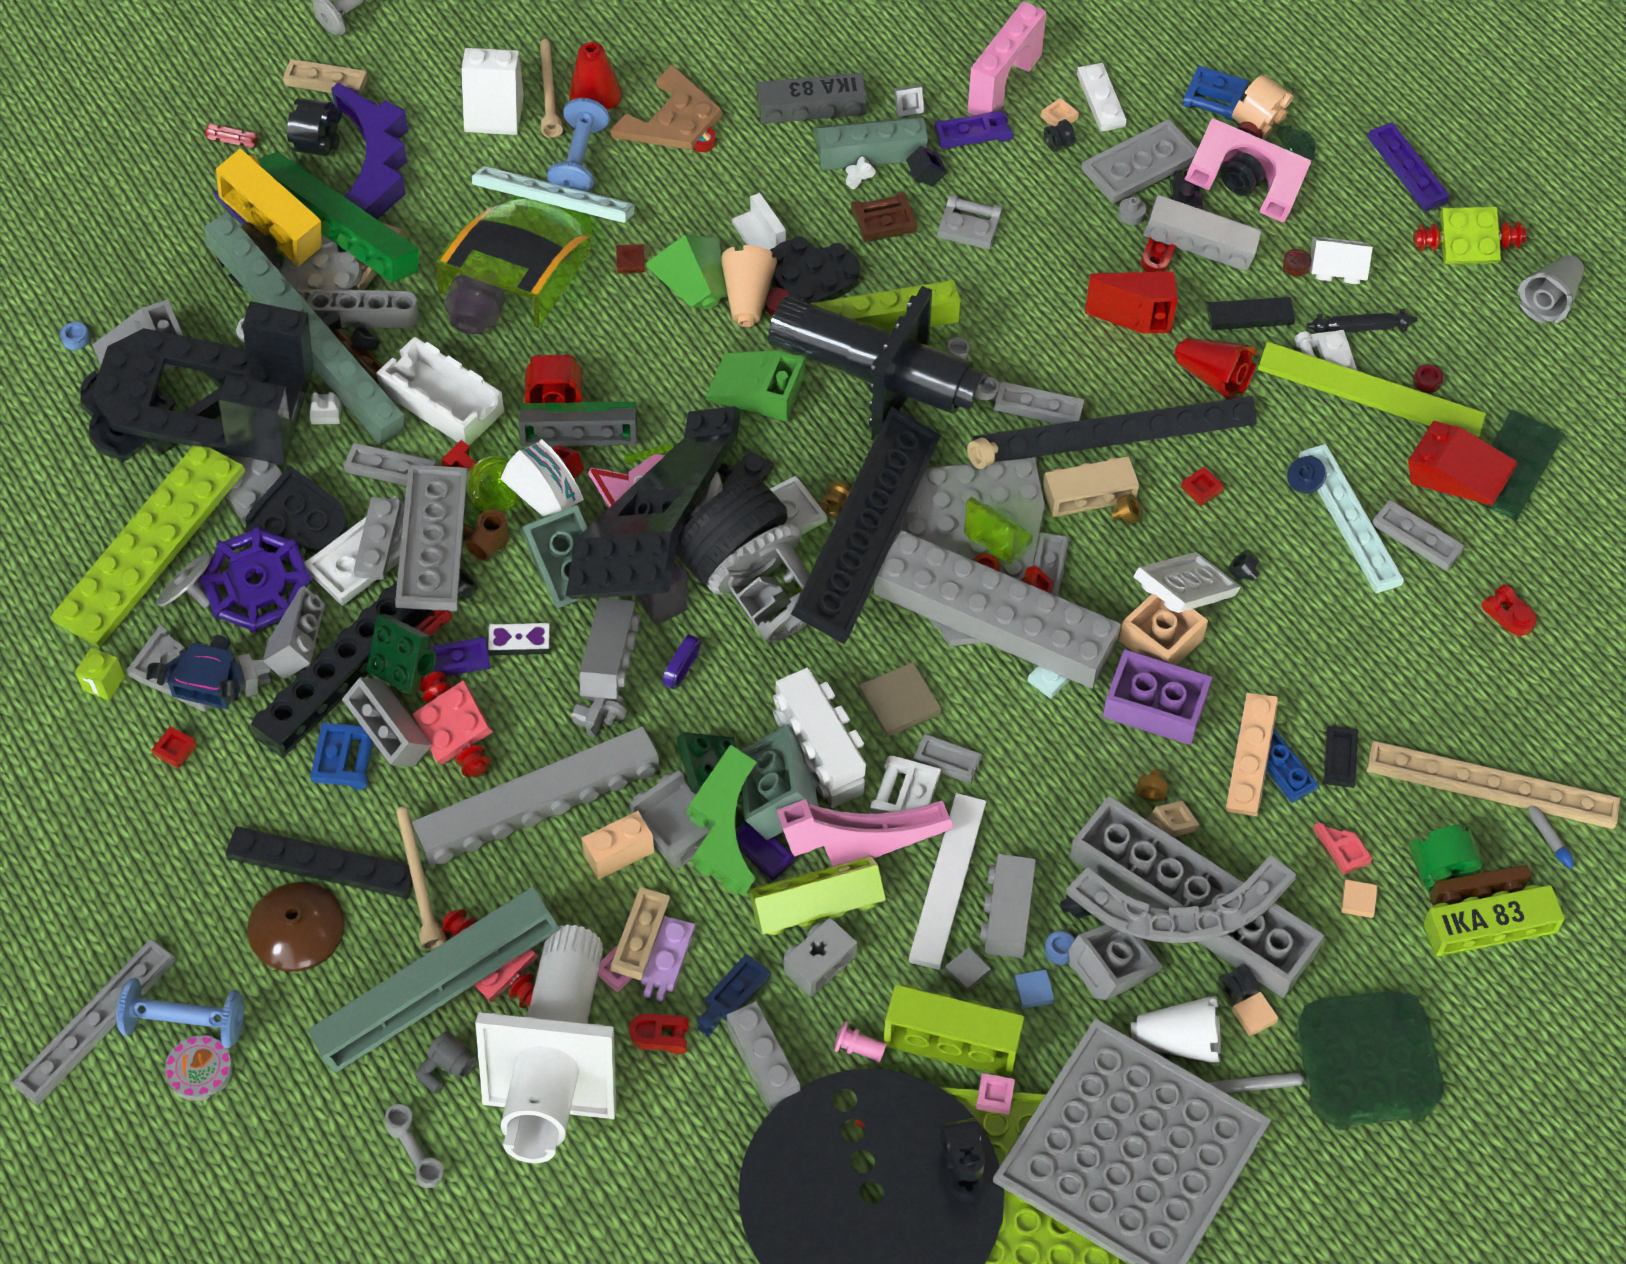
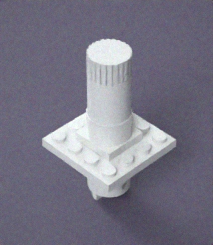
M560 925L559 931L545 939L532 999L526 1017L478 1012L475 1024L483 1105L505 1107L501 1121V1130L505 1135L503 1146L509 1155L520 1161L541 1163L550 1160L555 1154L556 1146L560 1145L565 1139L570 1114L614 1119L615 1117L614 1027L588 1024L603 943L600 942L601 939L597 937V934L592 933L589 929H584L585 927Z

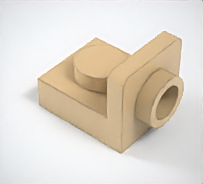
M1183 801L1157 806L1146 819L1172 837L1193 833L1200 825Z

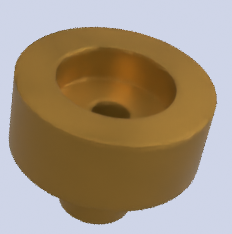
M1131 493L1117 499V508L1111 510L1115 521L1122 518L1128 525L1140 521L1142 518L1140 505Z
M1153 769L1149 775H1142L1138 778L1135 792L1144 800L1161 802L1165 800L1169 786L1162 779V772Z

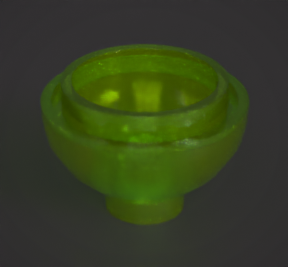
M498 455L486 456L478 460L469 470L466 478V492L474 506L481 511L496 509L504 512L511 508L520 496L501 480L507 463L510 461L509 458ZM491 475L489 483L485 485V477Z

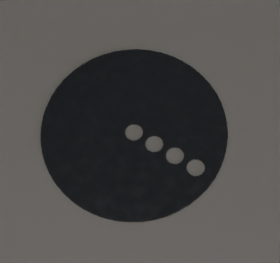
M885 1069L842 1071L805 1084L800 1088L799 1092L786 1097L766 1116L755 1132L743 1160L739 1181V1210L747 1241L760 1264H985L996 1243L1004 1210V1188L993 1182V1177L1000 1168V1165L985 1130L977 1121L985 1155V1169L982 1174L983 1193L976 1202L965 1204L958 1201L952 1192L948 1172L942 1159L940 1132L941 1124L975 1117L952 1095L919 1077ZM849 1089L855 1093L857 1104L852 1110L840 1111L834 1106L832 1098L838 1090ZM851 1119L861 1121L866 1128L864 1138L858 1142L847 1141L841 1134V1127L846 1121ZM859 1150L870 1152L875 1159L873 1169L867 1173H858L853 1170L850 1165V1158L854 1152ZM963 1180L962 1187H965L967 1191H973V1185H970L969 1181ZM868 1181L879 1183L884 1190L882 1200L874 1205L864 1203L859 1197V1188Z

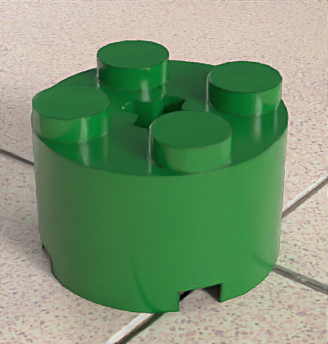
M1462 825L1443 827L1429 832L1428 836L1430 839L1421 843L1420 839L1417 838L1409 845L1420 880L1426 886L1427 891H1431L1436 881L1474 875V872L1481 869L1483 865L1469 826L1465 830Z

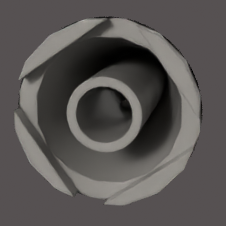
M1565 255L1527 276L1518 288V294L1520 293L1521 298L1519 303L1521 309L1530 318L1540 323H1545V321L1558 323L1566 318L1571 311L1584 273L1583 263L1575 256Z

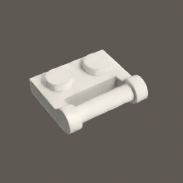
M1344 330L1315 334L1300 332L1294 337L1296 346L1301 349L1302 353L1315 357L1312 347H1317L1322 360L1357 371Z
M888 756L884 765L886 772L876 800L871 802L869 813L899 812L931 804L941 769L896 756ZM905 773L906 776L896 805L888 803L897 775Z

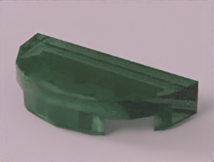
M1290 125L1278 126L1277 134L1286 149L1312 162L1316 150L1314 138L1305 130L1301 132L1291 129L1292 126Z

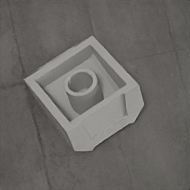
M1107 924L1079 934L1068 949L1070 967L1076 970L1092 992L1093 998L1108 1000L1163 969L1159 960L1142 938L1121 932Z

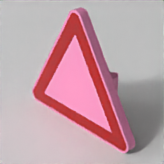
M591 468L588 472L608 507L629 490V475L597 468Z

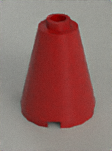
M596 42L583 44L578 50L570 84V101L577 98H589L602 104L606 110L612 107L614 109L617 108L622 99L621 87L604 47Z
M1186 338L1183 342L1178 343L1174 352L1178 365L1227 399L1237 398L1235 395L1238 392L1244 393L1256 369V364L1252 363V355L1257 356V352L1254 347L1249 345Z

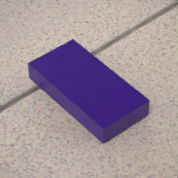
M745 822L736 830V839L740 852L770 880H776L796 862L793 854L774 837L766 840L749 823Z

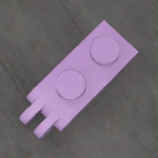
M664 916L642 978V984L646 985L644 991L645 998L651 999L655 988L659 989L656 1001L660 1002L664 1001L667 991L674 992L695 933V924Z

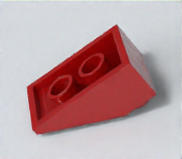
M1433 420L1408 459L1411 484L1493 506L1515 470L1517 461L1461 427Z

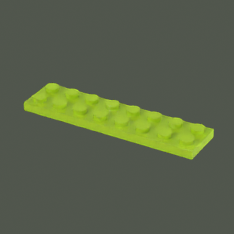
M192 446L50 616L52 621L94 646L101 648L244 474L245 469L243 465L210 447Z

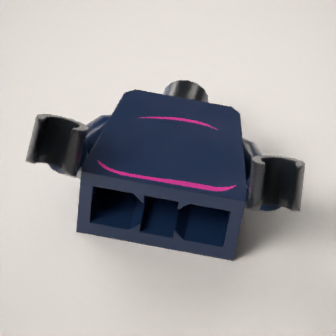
M214 635L209 646L198 643L191 644L186 652L181 653L169 663L154 662L150 663L147 667L146 680L155 678L157 679V684L161 686L164 685L165 680H168L167 682L173 697L226 710L230 706L231 697L235 701L239 700V693L246 687L242 667L236 663L234 653L228 651L230 640L222 635Z

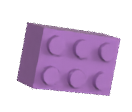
M1124 649L1106 698L1103 718L1191 745L1208 697L1212 677Z

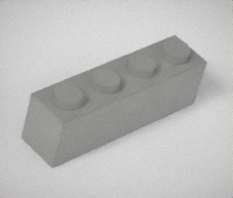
M1157 195L1143 236L1151 237L1155 241L1168 245L1174 244L1181 250L1247 271L1255 256L1262 230Z
M599 598L580 668V696L617 699L619 688L625 687L627 671L624 668H630L631 650L635 648L636 632L639 631L640 614L635 613V601Z

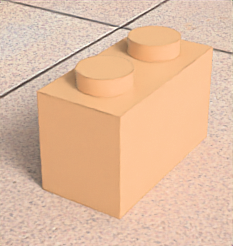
M639 811L582 837L584 856L598 880L654 853L653 835Z

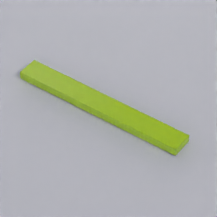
M1267 342L1257 369L1428 426L1434 420L1461 427L1477 438L1480 436L1486 415L1485 412Z

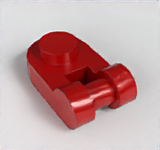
M1502 584L1495 590L1494 596H1488L1481 603L1483 610L1514 635L1524 636L1531 633L1537 620L1535 612L1515 596L1513 589L1506 584ZM1504 604L1509 609L1506 611L1501 605Z
M640 1014L630 1022V1040L636 1047L641 1049L663 1050L673 1054H683L687 1051L685 1032L689 1030L690 1020L687 1017L676 1015ZM663 1029L671 1030L672 1037L662 1036Z

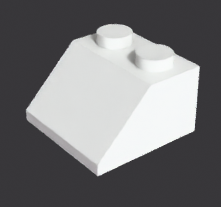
M1313 236L1310 272L1316 274L1315 279L1332 281V277L1336 276L1344 277L1343 282L1360 284V279L1368 280L1373 247L1368 242Z

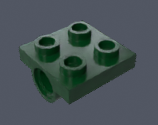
M380 614L376 618L366 671L408 694L418 693L421 678L428 676L433 671L437 662V655L434 650L427 647L429 635L387 614Z
M682 732L677 737L691 792H698L730 745L737 748L734 737Z

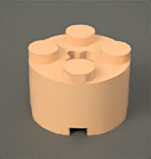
M1260 75L1245 91L1247 96L1243 102L1239 100L1232 118L1239 124L1242 122L1255 124L1258 129L1262 130V140H1265L1272 130V125L1274 123L1280 124L1286 117L1288 111L1285 108L1291 103L1294 95L1269 77Z

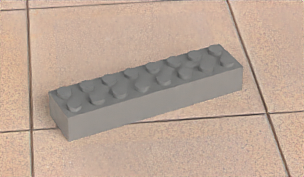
M902 530L887 553L874 581V595L1093 689L1118 641L1121 623Z
M1110 796L1106 798L1072 842L1070 853L1072 860L1084 868H1090L1125 895L1150 904V907L1169 910V907L1184 908L1198 906V908L1209 906L1216 903L1217 899L1233 892L1243 884L1239 879ZM1273 903L1263 914L1245 926L1220 937L1197 942L1235 967L1241 964L1246 965L1253 973L1256 981L1280 997L1285 998L1319 952L1325 935L1276 903Z

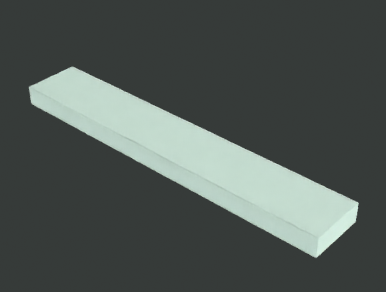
M483 166L472 176L473 185L623 223L634 214L635 205L632 203Z
M1327 444L1300 451L1299 458L1313 456L1324 464L1327 472L1326 480L1317 491L1375 594L1401 586L1404 581L1402 575Z

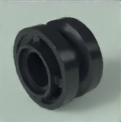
M1245 152L1235 154L1230 162L1221 169V178L1225 186L1240 196L1249 195L1263 181L1265 176L1261 163L1254 156Z

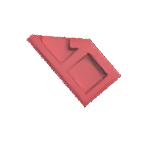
M1320 822L1314 825L1313 830L1343 875L1371 863L1372 857L1356 833L1344 829L1339 831L1325 827V824Z

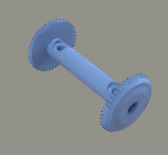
M577 98L569 101L563 110L565 120L575 128L567 161L558 162V164L555 163L549 167L547 179L549 183L590 192L594 185V179L592 174H590L591 172H588L589 170L582 166L590 133H596V131L599 132L605 129L610 118L606 108L599 102L589 98Z
M137 978L128 980L122 987L117 1004L116 1022L118 1030L123 1036L132 1034L137 1025L138 1018L221 1028V1042L224 1048H231L239 1039L244 1020V999L238 990H233L229 993L224 1008L142 999V987ZM141 1005L145 1007V1012L141 1010ZM217 1014L221 1016V1021L217 1020Z

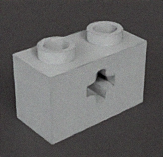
M828 918L822 925L818 923L813 926L808 932L807 938L801 944H794L786 951L784 955V973L808 996L812 997L857 956V942L831 918Z

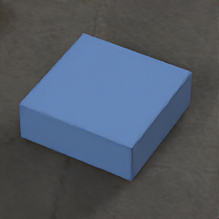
M1047 970L1015 975L1014 982L1021 1009L1053 1004L1054 997Z

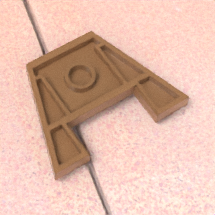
M671 64L656 82L658 88L674 95L648 123L625 114L610 130L612 138L692 150L695 147V143L709 127L712 128L721 119V108Z

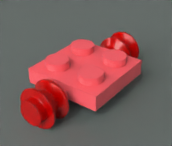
M432 671L428 676L421 678L419 691L424 693L423 700L428 704L412 715L421 731L432 744L430 750L439 764L443 765L457 756L456 763L463 766L461 773L464 776L479 777L487 771L490 759L487 756H483L485 752L483 746L474 744L493 731L467 683L461 681L454 687H451L449 683L445 682L446 675L443 672Z
M465 909L452 910L442 921V931L445 935L453 933L452 937H454L477 921L475 918L466 920L467 911ZM530 948L473 986L493 1003L511 985L509 997L511 999L519 997V1007L522 1009L530 1007L535 986L532 983L534 975L532 973L521 974L538 956Z

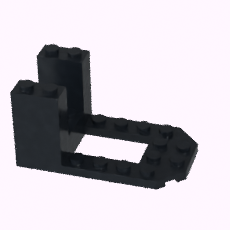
M250 301L242 325L246 349L143 328L107 346L91 393L92 400L104 414L113 431L187 446L210 447L217 452L285 465L314 369L308 313ZM165 364L226 376L219 398L222 421L151 407Z

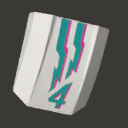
M542 439L530 447L519 450L507 463L501 476V480L542 516L563 511L584 500L570 471L553 449Z

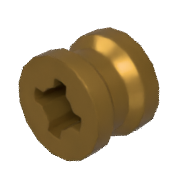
M831 482L827 488L828 494L824 495L820 501L822 510L828 515L837 518L851 487L842 482Z

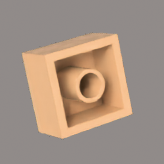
M1151 594L1122 621L1119 641L1134 653L1177 666L1204 640L1208 620L1194 609L1181 613L1174 612L1164 605V601L1156 594Z

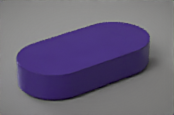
M691 634L685 637L666 668L663 677L664 686L673 690L679 687L700 651V638Z

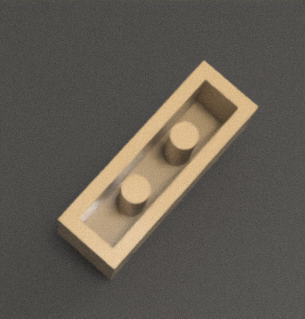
M1129 456L1110 458L1107 461L1092 464L1084 463L1077 467L1054 469L1045 473L1043 492L1052 517L1117 505V499L1128 493L1133 494L1137 498L1139 488Z

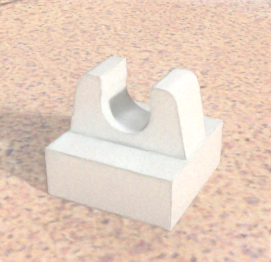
M329 392V394L318 395V393H313L311 395V425L340 424L342 401L336 394Z

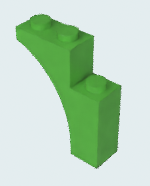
M730 745L689 804L685 813L689 815L690 821L696 826L710 829V832L691 859L695 863V868L705 876L710 877L712 875L720 880L723 888L735 895L739 893L744 896L756 878L748 869L738 847L735 831V812L742 786L757 762Z

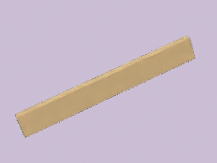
M1374 740L1371 744L1366 772L1528 809L1529 806H1536L1542 813L1610 829H1615L1617 825L1620 797Z

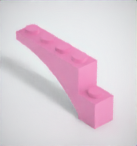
M807 799L777 809L782 829L793 856L795 857L824 846L832 866L867 856L877 858L953 829L943 800L919 808L879 814L834 811L809 804Z

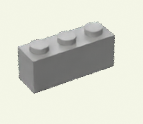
M360 677L342 698L343 702L390 765L414 767L432 746L384 680Z
M998 854L997 864L990 865L987 884H994L993 894L986 893L984 912L990 913L989 922H982L980 941H986V954L1023 959L1036 859Z
M757 1002L727 1014V1031L769 1112H771L786 1097L799 1092L800 1083Z

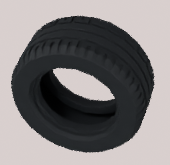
M753 476L741 478L713 497L684 526L678 536L676 555L702 584L707 585L711 574L732 553L757 536L775 527L784 525L788 519L787 508L760 478Z

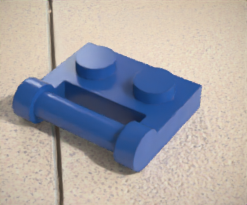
M1198 66L1185 94L1183 106L1187 108L1194 106L1226 116L1225 119L1234 121L1232 118L1233 111L1239 100L1242 101L1248 86V80ZM1197 93L1200 95H1204L1210 98L1230 103V105L1228 106L1195 95Z
M322 723L310 775L312 782L347 785L359 790L367 788L368 776L366 773L374 742L362 726ZM352 740H360L354 772L346 771Z

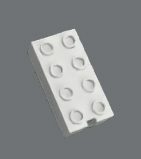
M417 337L411 339L400 350L401 359L396 362V359L391 358L377 372L379 386L390 399L456 442L462 440L470 446L504 413L501 391L485 382L483 377L471 369L468 371L462 367L460 362L449 355L446 357L440 353L438 348L428 342L421 341Z
M805 668L776 681V694L773 695L776 710L773 711V715L780 728L787 724L792 728L808 771L816 779L817 792L822 800L827 799L831 808H834L864 794L865 780L863 777L865 776L866 762L858 751V748L863 747L864 742L856 730L849 733L846 731L843 724L848 723L850 719L842 706L833 709L828 701L830 699L833 700L835 697L828 682L819 685L810 669Z

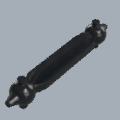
M1400 309V313L1396 316L1391 313L1333 316L1328 320L1323 317V314H1317V318L1313 322L1306 324V328L1314 330L1316 333H1323L1327 330H1344V332L1389 330L1397 326L1401 328V332H1405L1407 327L1417 322L1418 319L1417 317L1410 316L1405 309Z

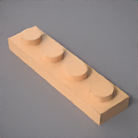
M1247 693L1226 804L1227 812L1258 816L1277 713L1278 697Z

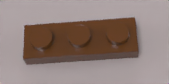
M1525 865L1435 882L1429 896L1434 906L1439 903H1448L1449 905L1461 903L1470 897L1487 898L1500 891L1518 892L1525 888L1531 878L1528 866Z

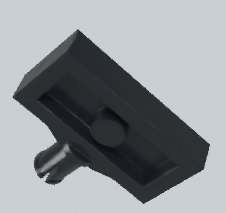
M750 450L733 467L722 462L717 470L727 477L722 485V489L724 490L732 483L747 476L760 478L764 482L773 470V463Z

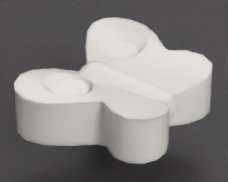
M863 156L860 157L857 165L847 166L846 172L848 176L846 184L851 189H856L862 179L866 180L875 175V168Z

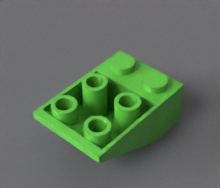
M779 350L724 353L706 394V400L731 407L736 406L745 411L787 422L805 379V357Z

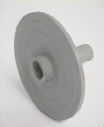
M208 553L203 554L179 571L163 589L156 604L159 607H163L187 591L203 608H206L210 603L206 593L201 589L202 584L199 583V577L204 574V570L211 561V556Z

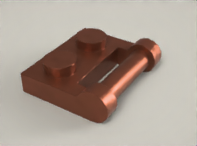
M904 191L898 192L892 197L862 203L860 200L851 202L852 214L856 219L863 242L916 232L917 224Z

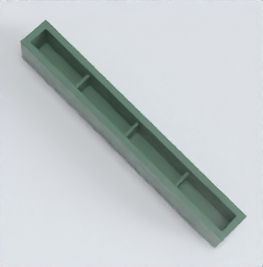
M531 887L500 908L490 912L470 927L462 930L445 943L435 947L412 964L407 965L390 978L377 984L357 999L350 1001L335 1013L322 1019L319 1023L309 1028L308 1031L321 1057L334 1073H337L559 931L560 928L534 887Z

